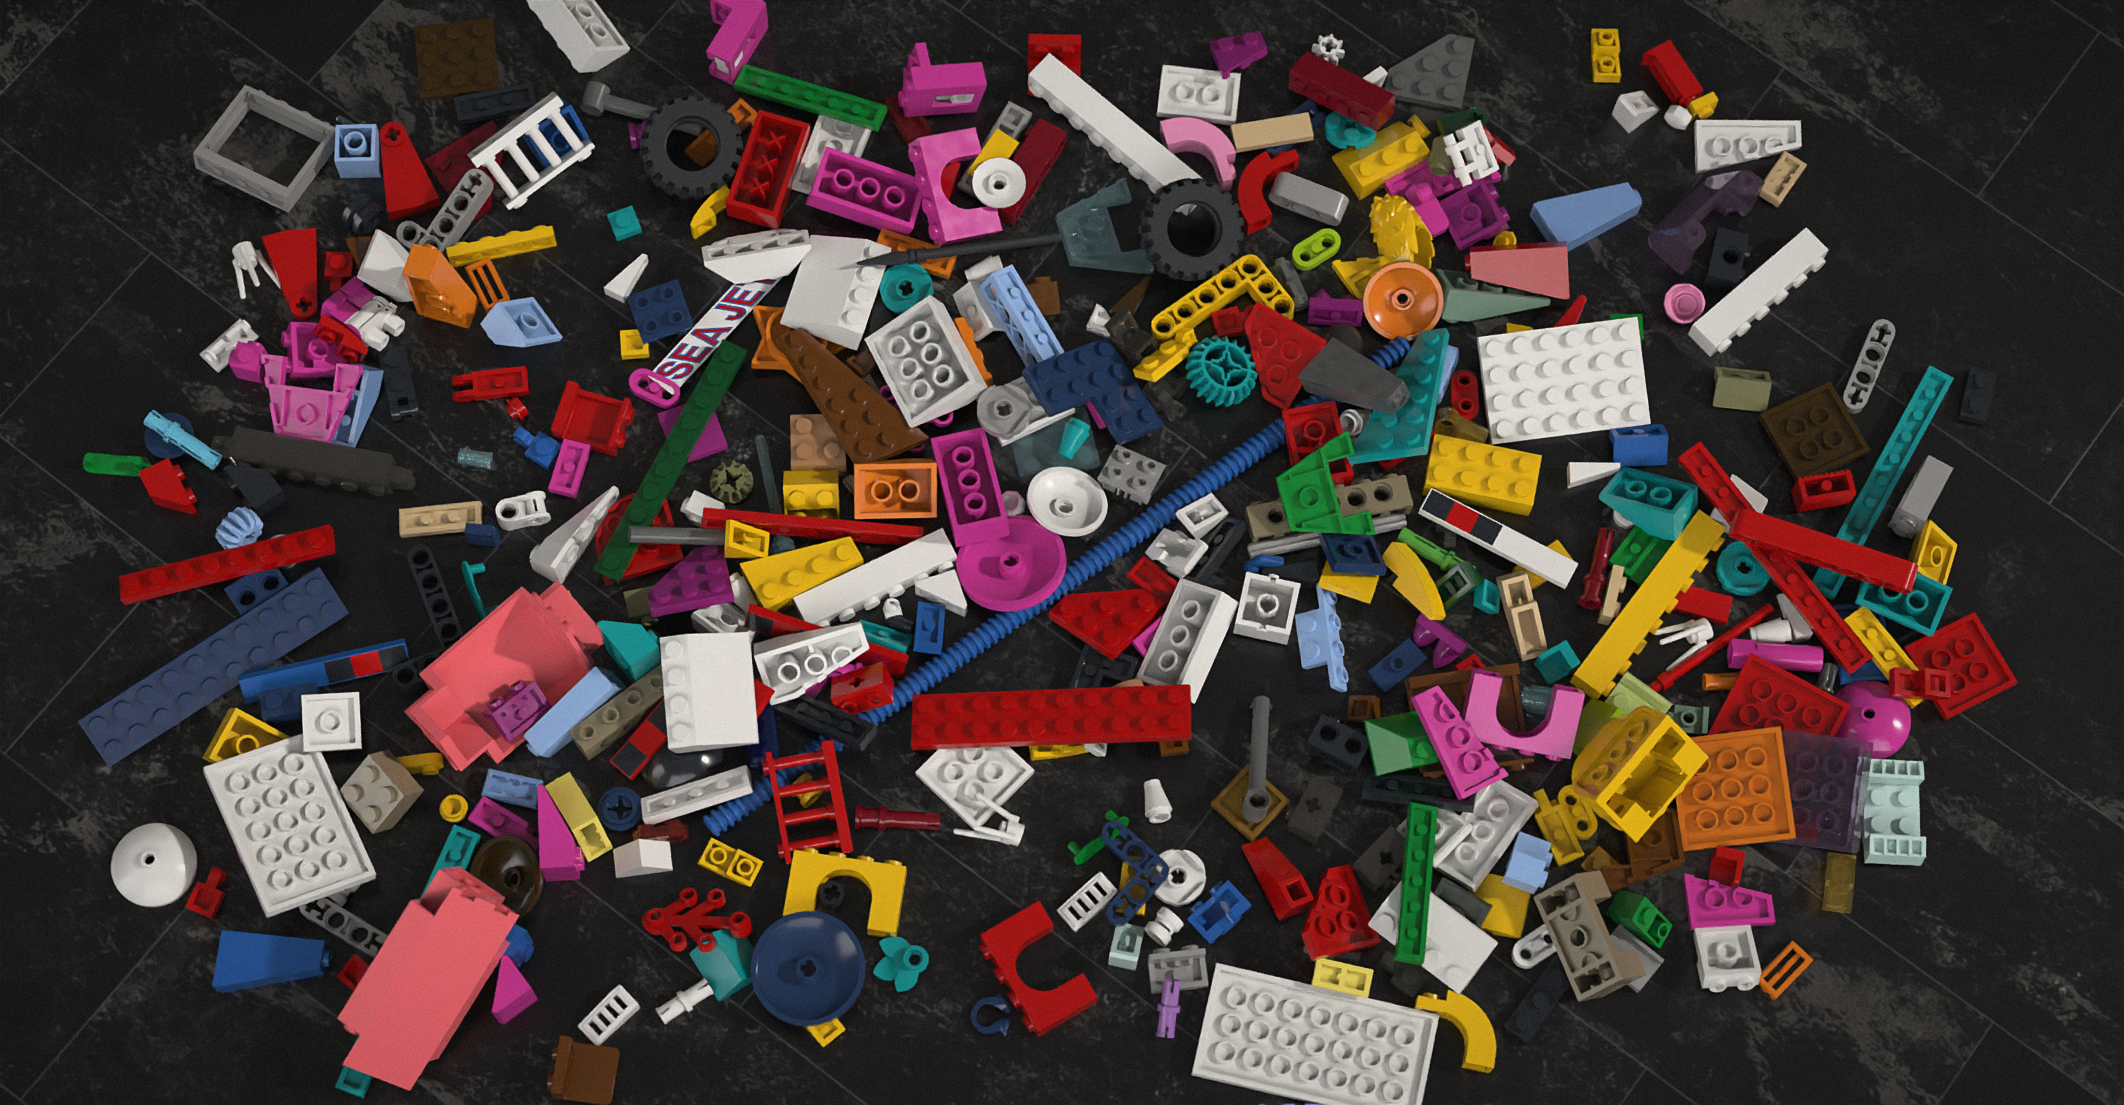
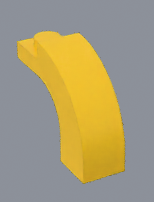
M1451 990L1447 991L1444 1000H1440V996L1431 993H1423V996H1417L1414 1009L1438 1014L1440 1018L1451 1021L1461 1031L1465 1043L1462 1068L1490 1073L1495 1063L1496 1040L1492 1025L1482 1009L1471 999Z

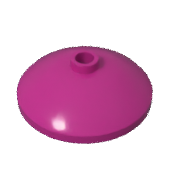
M1858 681L1845 686L1835 694V697L1851 705L1832 740L1833 744L1842 753L1860 761L1867 758L1885 759L1895 754L1904 745L1911 727L1910 711L1903 698L1890 697L1888 685L1877 681ZM1870 711L1874 714V717L1868 719L1864 716V713Z

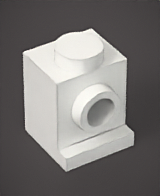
M694 490L691 498L686 497L681 512L686 514V518H688L691 524L702 528L703 507L725 509L724 503Z

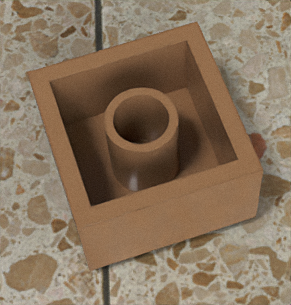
M822 414L790 415L791 470L838 469L839 476H847L846 451Z

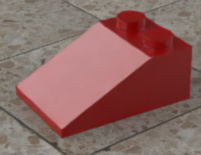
M1335 401L1282 410L1291 467L1343 432ZM1347 458L1328 462L1333 485L1343 484L1345 487L1351 486L1354 474Z

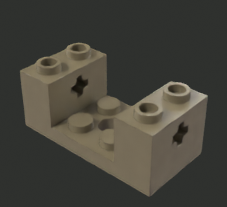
M1601 870L1575 874L1533 897L1578 1002L1604 997L1646 975L1635 948L1616 951L1596 904L1612 896ZM1578 930H1581L1585 936V941L1582 945L1576 939Z

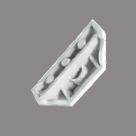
M778 229L728 237L714 242L710 246L706 245L701 248L705 267L734 284H748L757 280L777 279L781 276L789 275L810 251L811 244L808 230Z

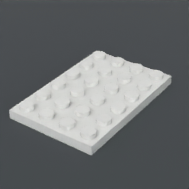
M1637 317L1477 337L1490 445L1651 424Z
M303 733L203 767V773L267 918L376 879V872L321 751L304 752Z

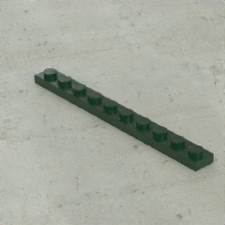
M722 339L593 569L594 573L617 584L620 583L642 544L628 542L629 526H652L746 358L747 350Z

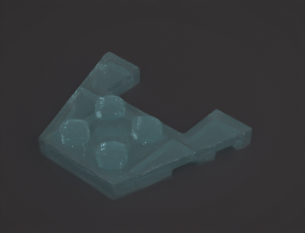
M1125 178L1117 180L1115 184L1108 188L1104 187L1090 198L1083 199L1057 213L1055 219L1070 266L1140 274L1153 273V263H1149L1145 256L1147 254L1144 249L1121 252L1107 207L1130 203L1132 198Z

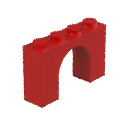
M1040 901L980 935L981 944L978 945L985 959L991 958L996 966L993 972L1000 984L1005 982L1011 991L1007 995L1015 1008L1020 1006L1025 1016L1022 1020L1030 1033L1035 1031L1038 1037L1097 1003L1098 999L1083 973L1050 991L1034 990L1024 984L1019 978L1015 964L1020 952L1031 943L1053 931L1054 924Z

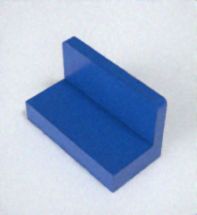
M1663 424L1609 429V438L1613 444L1612 463H1620V467L1667 464L1668 433Z

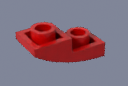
M325 315L321 316L313 334L319 336L324 342L338 344L335 354L341 356L343 360L361 364L368 351L363 342L340 323Z

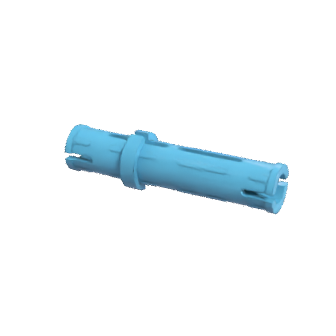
M152 410L145 418L143 424L159 433L164 441L177 445L211 470L221 461V454L185 432L177 422L167 420L155 410Z

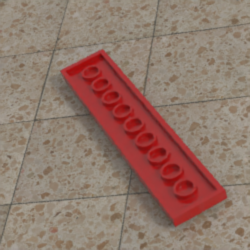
M1190 684L913 695L912 750L1191 740Z

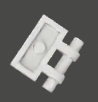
M1480 120L1456 130L1458 142H1456L1453 133L1443 137L1446 144L1444 149L1447 156L1450 155L1455 167L1453 170L1456 178L1459 177L1462 187L1472 183L1469 175L1470 172H1472L1474 180H1478L1499 170ZM1461 150H1463L1464 155L1468 162L1467 164L1464 163V160L1460 153Z

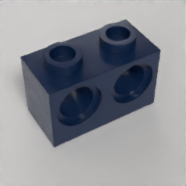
M274 568L245 575L224 590L240 615H242L289 584L279 569ZM279 582L275 589L266 590L269 583ZM247 597H255L252 604L242 605Z

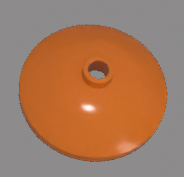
M1409 261L1390 263L1375 272L1368 281L1363 294L1364 313L1369 324L1380 335L1394 340L1396 336H1401L1406 341L1415 340L1421 331L1432 330L1439 321L1444 305L1443 291L1435 275L1426 267ZM1399 294H1406V295H1407L1406 301H1404V302L1398 301V300H1397L1398 295H1399Z

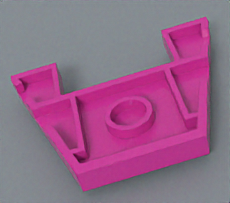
M261 354V364H264L266 377H264L265 385L269 388L271 398L269 405L276 438L331 444L363 372V366L336 363L333 391L285 385L288 357Z

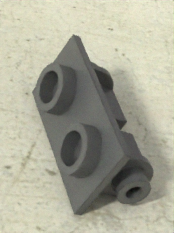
M1284 257L1276 259L1274 261L1275 265L1267 269L1292 298L1294 313L1308 308L1309 299L1292 261L1285 260Z

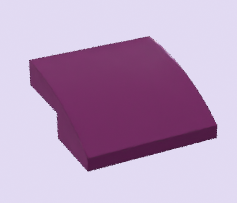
M686 404L657 414L666 439ZM715 413L687 463L728 449Z

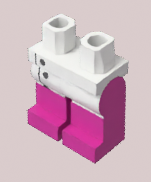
M354 276L340 288V291L335 292L322 304L321 316L325 315L346 327L366 347L371 346L381 351L389 341V336L384 332L388 331L392 335L398 336L404 330L405 321L396 315V305L391 302L388 303L384 298L370 292L363 287L364 281Z

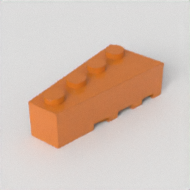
M413 243L402 273L417 313L469 329L480 300L436 247L430 244H423L421 246Z

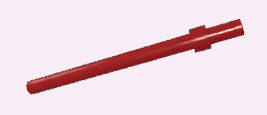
M1766 604L1667 673L1663 671L1654 677V681L1648 686L1655 692L1665 691L1673 685V681L1729 644L1730 639H1736L1748 631L1750 627L1755 626L1774 613V608L1771 604Z

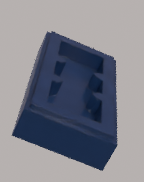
M1408 638L1367 672V675L1386 694L1427 660V657Z

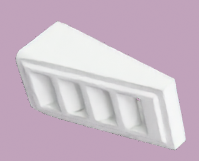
M1100 871L1068 899L1057 912L1076 932L1110 904L1119 892ZM1099 884L1107 895L1103 897L1095 886ZM1089 891L1097 899L1098 903L1096 905L1086 895ZM1080 899L1090 909L1087 913L1077 903ZM1070 907H1073L1082 917L1079 921L1068 910Z
M619 984L578 1027L595 1045L600 1046L640 1009L639 1004ZM618 998L628 1006L625 1010L617 1004L616 1000ZM610 1005L619 1014L616 1019L607 1010ZM603 1014L611 1024L607 1027L598 1016ZM592 1022L603 1031L600 1035L589 1026Z

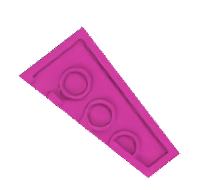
M1438 685L1410 698L1458 800L1464 799L1508 776L1504 768H1500L1493 759L1494 756L1489 749L1484 748L1477 739L1476 733L1471 726L1465 724L1459 716V711Z

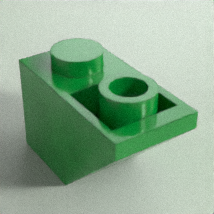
M1623 890L1618 891L1606 913L1617 925H1622L1634 936L1658 949L1661 948L1673 926L1645 896Z

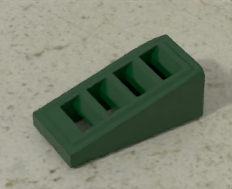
M1469 561L1458 563L1435 583L1439 595L1445 602L1443 604L1444 611H1447L1483 583L1482 578ZM1453 579H1455L1456 582H1457V583L1459 584V586L1461 587L1460 590L1457 588V586L1455 585V583L1452 581ZM1446 585L1450 593L1453 595L1452 597L1449 596V594L1446 592L1443 586Z

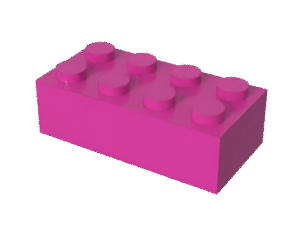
M826 146L819 157L806 205L879 230L883 228L908 236L913 230L922 195L920 188L916 185L914 176Z
M981 427L931 438L933 457L937 463V473L956 547L1009 536L1008 518L985 430Z

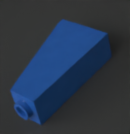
M222 930L212 987L217 992L225 993L325 975L326 967H330L332 950H329V946L323 940Z

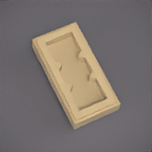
M1784 151L1757 189L1756 194L1778 207L1807 164Z

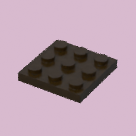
M493 18L414 27L421 102L454 99L453 97L500 88Z
M1831 382L1765 411L1758 417L1795 482H1797L1799 477L1804 478L1806 476L1809 478L1810 475L1814 477L1815 474L1819 476L1820 474L1828 473L1870 452L1869 446Z

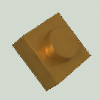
M1598 846L1580 865L1579 869L1585 873L1599 871L1602 866L1620 864Z

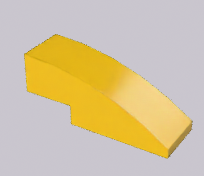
M1392 542L1382 555L1385 565L1398 576L1393 586L1429 620H1443L1446 615L1442 600L1428 570L1406 543Z

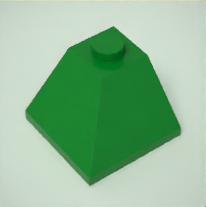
M1417 711L1363 721L1375 776L1424 767L1438 762L1436 751Z

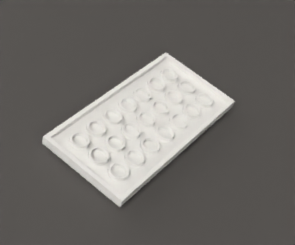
M1216 963L1192 1075L1319 1105H1421L1439 1015Z

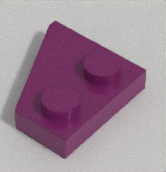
M1260 31L1210 41V51L1223 80L1229 78L1230 71L1238 66L1244 69L1253 61L1267 55V46Z

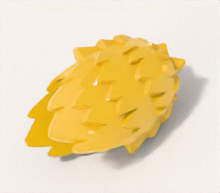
M1388 193L1384 198L1374 196V204L1371 205L1372 210L1369 215L1371 218L1370 233H1374L1373 242H1377L1379 254H1383L1390 263L1409 261L1420 264L1429 270L1431 268V258L1435 256V251L1431 241L1433 240L1431 233L1421 220L1422 217L1401 196H1390Z

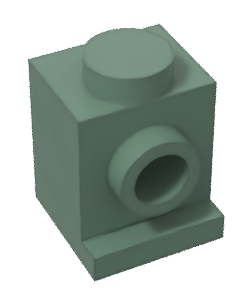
M1674 705L1671 711H1667V715L1689 737L1707 735L1709 707L1699 708ZM1683 718H1691L1692 723H1686Z

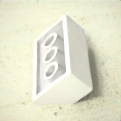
M526 0L529 7L542 21L544 28L550 32L556 40L558 47L564 51L572 66L579 73L598 71L630 50L627 43L595 0Z
M1180 578L1136 679H1140L1150 686L1190 684L1191 703L1195 704L1239 603L1222 591Z
M1401 881L1368 923L1372 929L1394 945L1396 944ZM1430 891L1425 959L1421 966L1460 994L1498 942Z

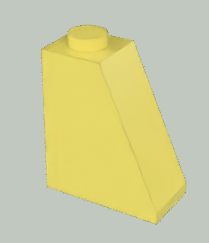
M570 772L545 785L553 803L577 844L581 847V851L588 862L613 849L597 815Z

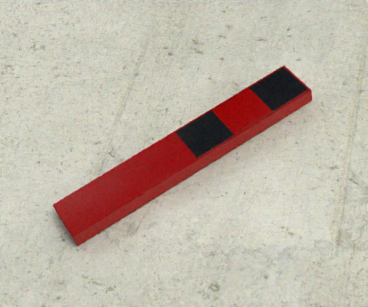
M750 604L744 623L745 628L773 637L825 628L754 604ZM868 642L869 649L850 661L862 663V666L865 667L884 662L890 675L902 678L909 655Z
M664 698L610 760L630 780L637 776L668 739Z

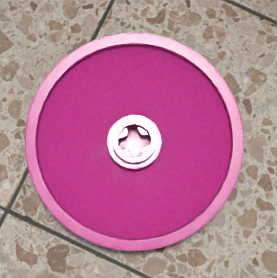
M1007 516L1009 536L960 547L956 560L958 578L964 592L975 603L995 611L1011 612L1024 610L1044 601L1060 585L1067 566L1063 541L1059 534L1046 529L1031 516Z

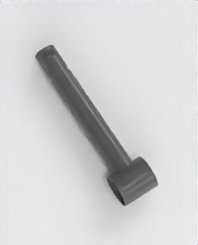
M596 81L588 82L579 106L582 111L593 116H601L603 110H608L643 121L648 120L650 114L658 109L609 95L611 91L609 87ZM684 123L674 128V130L700 136L704 126L695 123Z
M629 526L628 542L725 546L726 530Z
M1265 696L1255 697L1250 708H1253L1249 788L1242 806V815L1247 821L1253 823L1260 822L1266 817L1271 801L1265 786L1269 710H1272L1270 699ZM1250 803H1258L1261 805V807L1256 808L1252 806Z

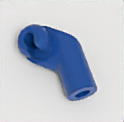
M1260 554L1246 561L1243 566L1245 570L1244 575L1246 576V572L1259 574V570L1263 568L1284 565V559L1279 556Z

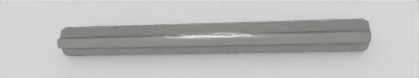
M1402 512L1372 518L1376 534L1402 529L1407 525L1406 516ZM1303 532L1250 543L1247 547L1248 555L1252 559L1260 554L1276 555L1320 546L1319 539L1321 533Z

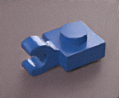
M518 426L513 434L515 442L528 448L525 452L527 458L548 470L560 453L561 443L541 431L534 437L520 426Z

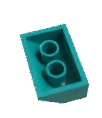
M1919 573L1916 575L1911 594L1899 593L1861 581L1855 603L1932 638L1953 588Z
M603 620L597 623L604 648L633 684L662 663L660 641L651 629L646 632L640 624Z

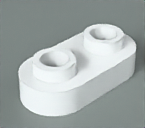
M1545 924L1519 940L1513 947L1511 953L1512 960L1518 967L1523 969L1532 968L1556 952L1553 943L1547 944L1544 941V936L1549 935ZM1521 951H1528L1530 958H1522Z

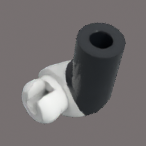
M887 599L883 607L887 625L912 635L916 622L903 618L897 599Z

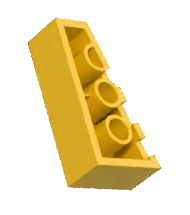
M849 536L740 563V569L759 606L781 613L794 606V597L864 565V561L852 538Z

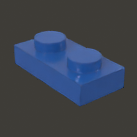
M918 601L913 651L941 655L946 605Z

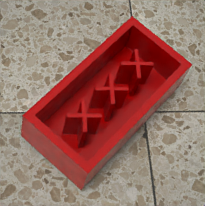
M758 111L725 202L727 216L772 229H779L792 192L795 175L811 137L810 124L766 111Z

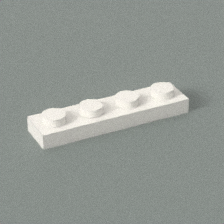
M747 765L641 798L643 821L646 826L653 825L753 793L750 770Z

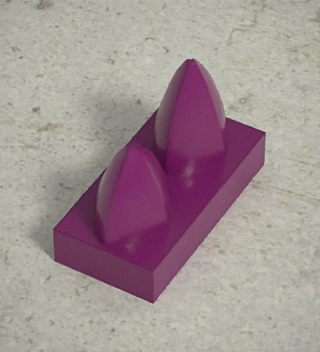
M1321 288L1313 297H1310L1307 324L1361 327L1364 308L1363 300H1356L1349 293L1341 299H1332Z
M1423 613L1416 620L1418 623L1414 629L1413 642L1417 647L1427 646L1435 641L1437 637L1439 638L1433 653L1434 668L1449 664L1459 654L1464 653L1470 645L1439 621L1429 620Z

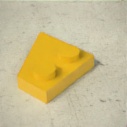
M1379 256L1375 259L1357 258L1356 261L1350 262L1335 260L1332 262V268L1356 300H1363L1364 290L1370 278L1375 272L1390 264V262L1384 256Z

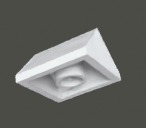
M731 602L699 608L691 615L693 628L701 634L704 632H749L750 642L752 643L760 633L744 627L747 614Z

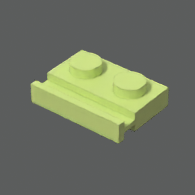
M1628 671L1605 701V703L1619 707L1624 716H1628L1634 709L1642 705L1665 714L1672 706L1671 702Z

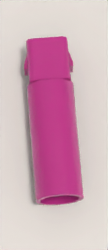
M1730 639L1727 649L1728 668L1742 669L1749 653H1753L1787 671L1820 673L1823 666V648L1821 646Z

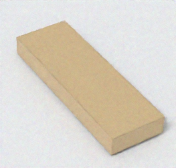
M1308 112L1234 124L1230 128L1236 153L1310 141L1314 138Z
M481 501L399 509V533L402 538L465 532L466 523L483 524Z

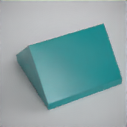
M721 929L711 933L715 942V947L712 951L703 953L697 946L689 954L702 976L706 979L707 984L710 985L718 1002L752 982L751 960L754 949L747 937H733L729 929Z

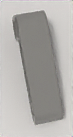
M469 170L454 189L427 231L412 221H405L396 230L398 240L410 249L413 243L421 246L423 244H437L438 250L447 259L446 247H451L459 241L492 193L494 187L492 179L482 170ZM477 180L482 182L480 186L475 185ZM468 191L475 194L474 197L470 196ZM463 200H468L467 208L459 211V204ZM448 222H452V230L444 233V226ZM416 230V237L408 241V233Z

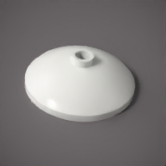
M1052 467L1045 469L1032 479L1027 490V504L1033 517L1043 527L1060 535L1083 536L1089 534L1102 524L1107 513V498L1101 486L1091 476L1074 468Z
M163 823L146 824L130 831L117 845L111 861L112 878L119 892L129 901L144 907L164 906L179 899L192 885L198 868L197 853L191 840L178 828ZM148 857H155V860L152 864H146V859Z

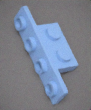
M1318 582L1316 583L1319 609L1295 615L1302 668L1306 670L1327 665L1331 688L1339 692L1347 691L1348 673L1343 665L1342 656H1344L1345 652L1339 637L1341 623L1335 608L1337 595L1335 592L1318 587Z

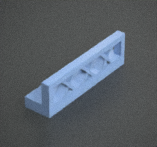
M1013 265L992 273L979 286L1026 367L1036 364L1033 356L1039 363L1065 353ZM991 285L996 292V296L990 288ZM1005 309L1007 310L1010 319H1009L1008 316L1006 315ZM1019 332H1020L1021 336L1023 337V342H1022V340H1021V338H1020V336H1019Z

